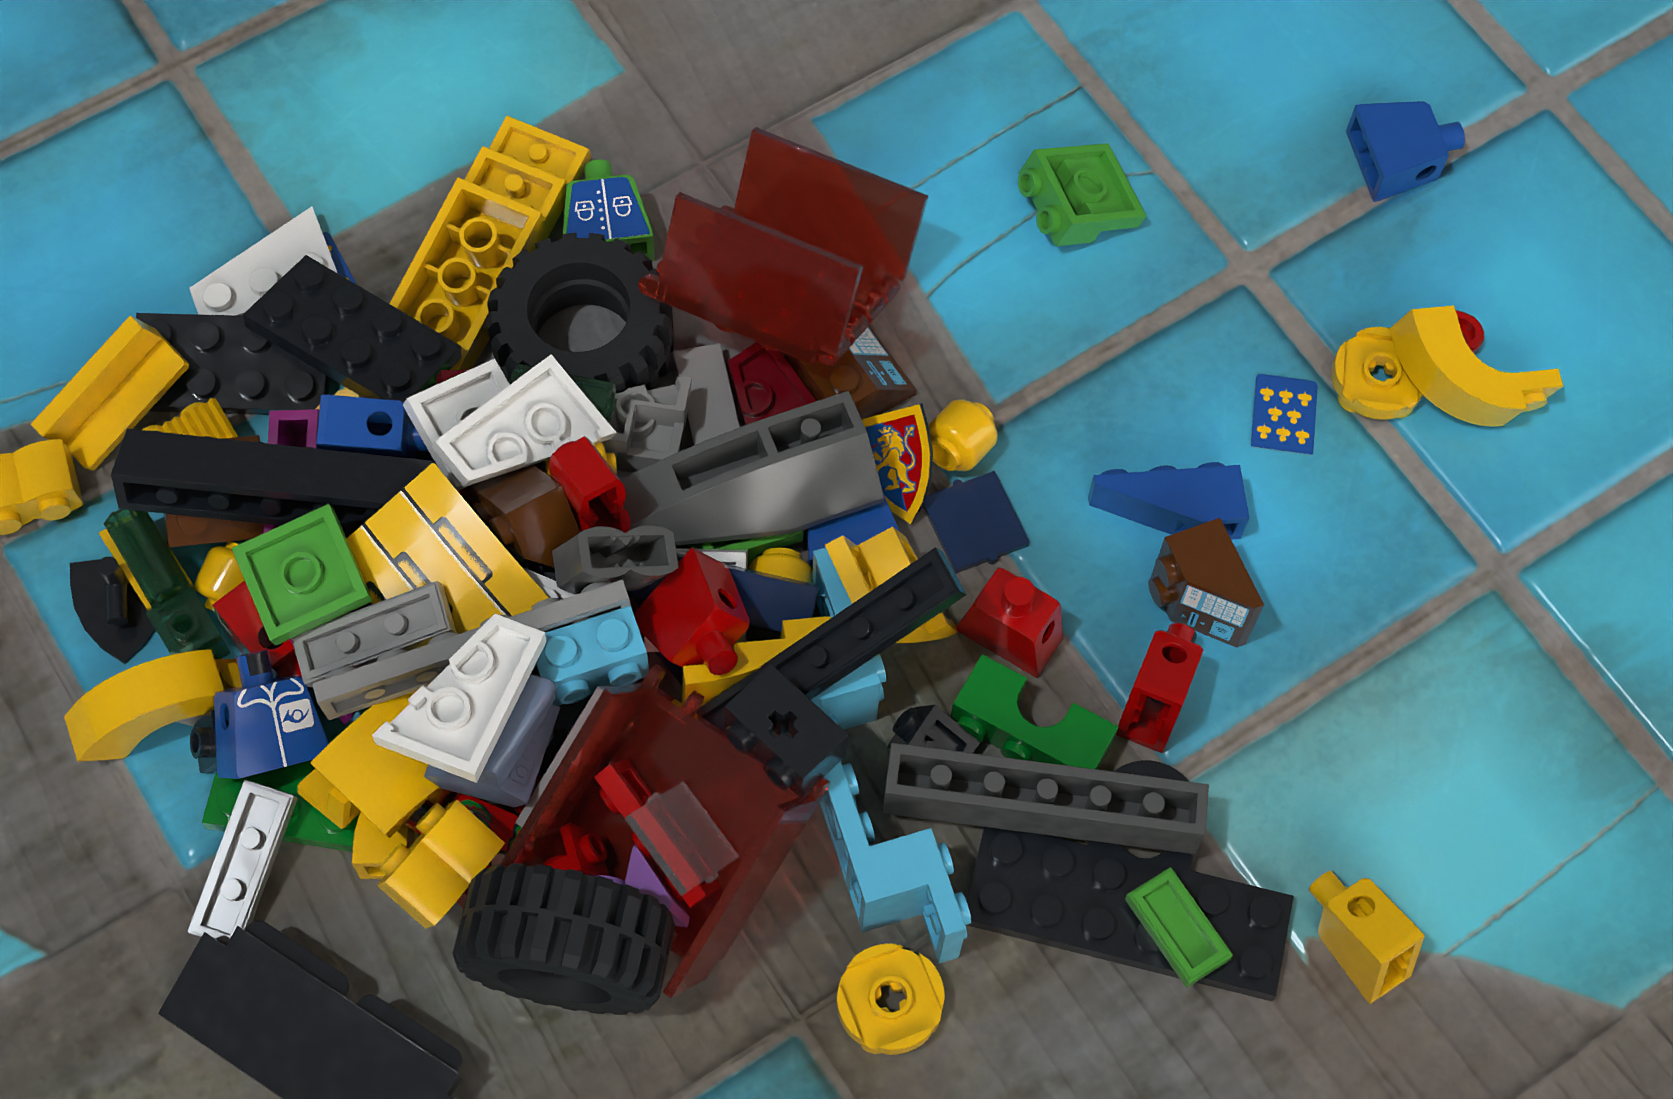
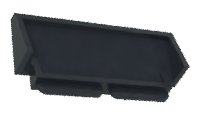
M255 921L246 930L237 926L226 946L204 932L158 1013L169 1023L281 1099H454L451 1095L462 1081L458 1071L462 1066L463 1060L460 1052L455 1047L376 995H366L357 1004L353 1003L345 997L350 985L343 973L264 921Z

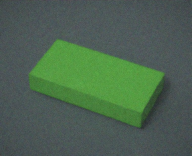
M1171 867L1127 894L1126 902L1186 988L1232 958L1233 954Z

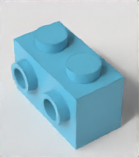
M631 606L546 632L547 642L535 664L538 676L547 678L556 685V695L552 704L556 706L583 700L587 696L592 695L598 686L624 687L641 678L650 676L647 651Z

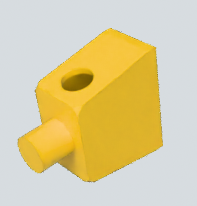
M1331 870L1322 874L1311 884L1309 892L1323 907L1318 928L1319 937L1369 1004L1412 976L1425 935L1371 879L1362 878L1350 887H1347L1337 874Z

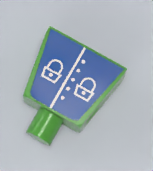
M597 159L588 162L584 166L585 179L571 181L566 186L563 234L577 233V238H589V233L605 235V240L613 243L615 239H620L631 245L633 255L640 251L651 261H655L652 228L633 176L628 174L613 176L612 165L607 160Z

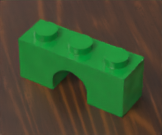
M983 654L981 655L953 702L950 717L979 742L984 740L1001 749L1000 752L1005 758L1096 770L1100 768L1113 744L1119 726L1074 702L1065 717L1055 725L1040 727L1029 723L1023 718L1018 709V703L1023 697L1027 677Z

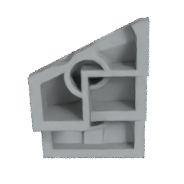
M677 377L674 385L646 390L645 385L628 388L621 393L609 392L587 397L617 432L612 439L603 441L606 453L615 454L617 476L619 479L681 451L692 377Z

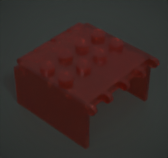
M755 127L751 132L734 208L727 205L719 208L679 192L675 197L663 258L657 265L659 277L653 274L644 275L638 282V288L644 295L714 323L722 331L735 332L755 340L768 350L781 351L812 365L819 361L832 366L839 361L850 346L854 344L900 291V284L897 280L903 281L906 278L928 195Z
M656 664L650 669L642 683L605 688L503 858L501 865L509 866L511 863H520L526 866H536L537 864L542 865L546 860L554 856L567 855L560 827L570 822L595 832L601 838L607 851V858L604 861L609 876L625 881L632 848L635 845L631 836L633 830L621 814H615L604 803L600 795L602 787L594 776L609 764L628 759L722 886L707 899L691 908L685 900L680 901L690 919L688 927L675 926L674 932L678 936L670 950L681 957L682 961L663 990L665 995L673 998L706 980L717 961L725 957L831 782L823 777L802 797H798L790 788L787 790L778 788L763 770L764 764L751 752L747 754L739 752L729 742L722 730L697 714L704 701L702 694L694 690L688 696L685 703L682 704L658 688L666 674V670ZM653 857L650 858V859L653 861V863L656 865V867L658 868V870L660 871V873L662 874V876H664L665 873H664L663 870L660 868V866L657 864V862L654 860V858H653Z

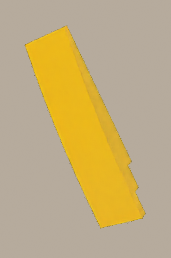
M506 115L490 147H481L465 179L457 177L389 303L461 346V359L450 370H470L475 365L490 340L486 316L489 314L487 302L490 291L497 288L496 278L503 268H514L512 259L521 251L526 249L531 253L536 250L535 243L549 237L565 207L567 184L571 181L580 180L584 172V166L591 159L589 148Z

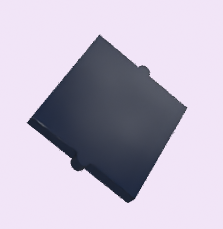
M995 471L965 482L955 480L953 486L926 496L923 508L955 574L986 562L993 565L997 562V558L1029 546L1030 542Z

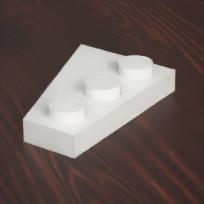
M311 206L191 286L189 289L198 315L243 316L255 302L305 255L337 273L313 207Z
M549 355L436 439L431 448L460 483L466 487L551 458L552 453L567 442L576 441L585 436L593 444L612 439L617 432L556 359Z
M494 614L449 659L450 664L427 687L422 685L408 699L409 705L390 724L386 721L372 735L375 744L477 783L547 642L545 632Z

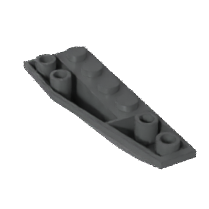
M849 391L726 432L659 460L620 479L626 490L623 507L630 516L629 531L644 525L661 526L673 531L675 546L791 534L884 502L868 433Z

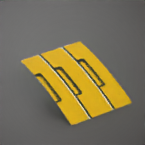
M435 463L430 464L347 538L373 599L371 602L373 605L438 581L443 584L458 634L480 627L483 621L491 618L494 614L511 617L529 611L537 602L549 598L479 518Z

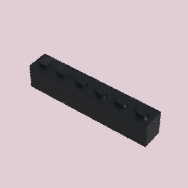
M127 429L112 469L111 477L119 509L281 526L330 504L337 515L343 532L354 533L430 464H436V461Z

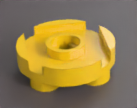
M1365 328L1358 331L1356 336L1347 342L1345 340L1339 347L1332 364L1331 379L1333 387L1338 393V402L1343 409L1349 412H1357L1368 418L1380 420L1405 418L1412 413L1424 395L1416 388L1404 371L1398 359L1389 328ZM1376 365L1384 366V373L1392 375V378L1380 381L1373 377L1370 372H1373Z
M892 943L879 944L858 953L846 967L838 987L836 998L837 1012L847 1034L868 1053L903 1054L924 1044L937 1029L943 1009L945 992L941 976L928 958L920 953L918 956L911 950L903 949L901 945ZM890 986L893 993L903 992L905 999L899 1002L898 1011L890 1012L887 1007L880 1008L877 1005L876 1001L882 996L881 988Z

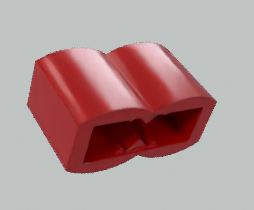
M584 436L576 441H570L561 445L551 455L549 473L553 480L562 485L580 532L600 526L616 528L625 533L628 532L631 522L629 514L623 507L626 498L625 486L591 440Z

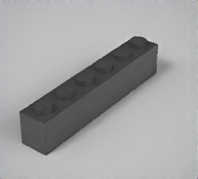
M891 743L882 813L1196 854L1206 835L1209 784Z

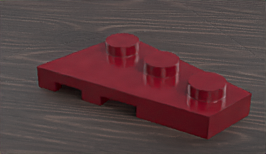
M766 335L728 360L746 425L816 402L769 335Z

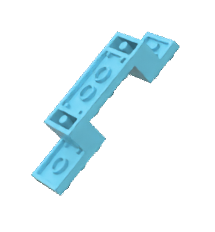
M826 547L813 551L812 584L820 585L816 606L820 617L830 616L832 618L852 603ZM880 654L811 699L815 705L843 730L877 720L879 701L884 700L881 683L887 680ZM840 761L814 786L861 932L863 933L922 915L938 963L959 958L963 940L967 938L965 925L971 924V915L963 893L954 894L948 875L954 873V868L946 844L944 842L937 844L932 828L871 846V843H875V834L868 813L865 811L858 814L855 795L859 794V788L854 770L850 763L842 765Z

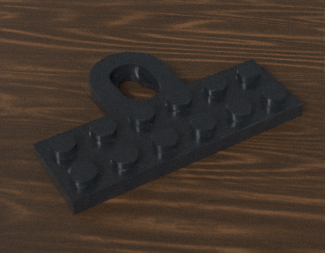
M1151 760L1131 762L1114 771L1189 782L1175 768ZM984 827L967 898L971 924L966 926L1179 978L1125 900L1128 893L1171 867L1233 954L1230 961L1195 983L1273 1001L1277 995L1294 896L1191 871L1194 854L1164 850L1159 855L1151 858H1139L1130 854L1119 844L1088 840L1087 845L1043 834Z

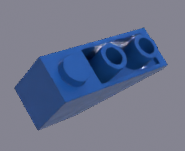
M1209 462L1197 468L1176 469L1173 466L1164 465L1149 471L1130 473L1123 469H1111L1100 475L1093 476L1088 494L1089 506L1170 535L1221 518L1231 540L1241 539L1249 521L1240 465L1225 466L1220 462Z

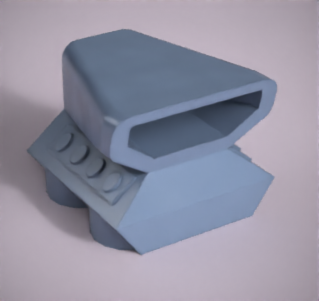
M530 674L477 783L428 765L424 777L442 789L503 805L518 807L528 804L530 795L537 786V775L546 748L553 739V728L560 710L559 706L552 705L556 695V685L554 682L547 678Z

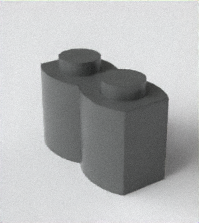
M655 525L639 526L626 533L612 527H592L580 532L552 551L557 587L572 593H581L585 587L592 583L609 581L613 583L622 579L626 591H635L652 584L679 568L673 531Z

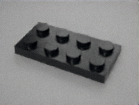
M307 255L295 264L243 314L246 328L363 398L405 402L406 398L437 384L436 377L440 371L450 370L461 359L460 345Z
M136 313L138 320L154 327L189 363V368L149 411L182 412L190 404L196 402L207 403L210 398H216L224 413L269 415V411L316 409L320 404L321 394L328 395V376L246 328L243 316Z

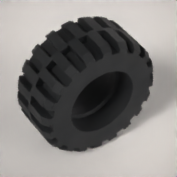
M577 233L562 234L563 239L551 242L550 238L535 243L536 250L529 253L525 249L512 259L513 269L509 267L502 269L496 278L497 288L490 291L487 302L489 314L486 316L493 357L509 384H512L549 355H552L586 397L609 392L621 393L628 388L645 385L646 390L656 389L660 386L659 376L667 375L671 365V352L674 351L671 296L667 293L664 277L659 270L653 269L652 261L643 252L637 251L633 255L630 244L620 239H615L613 243L607 242L605 235L589 233V238H577ZM575 305L601 306L613 311L626 322L622 331L613 340L589 351L573 352L561 350L549 345L538 336L542 325L552 315Z
M511 863L509 866L498 864L491 866L489 869L484 868L469 884L453 949V957L457 969L460 973H465V976L470 980L481 982L484 987L505 992L506 995L515 998H524L534 1003L562 1007V1009L573 1011L583 1010L596 1014L613 1013L615 1015H627L628 1012L637 1014L649 1010L660 998L675 924L665 904H659L657 898L650 894H642L639 892V889L627 884L621 885L613 882L612 879L602 876L594 877L572 869L561 870L555 869L552 866L538 864L536 866H526L520 863Z

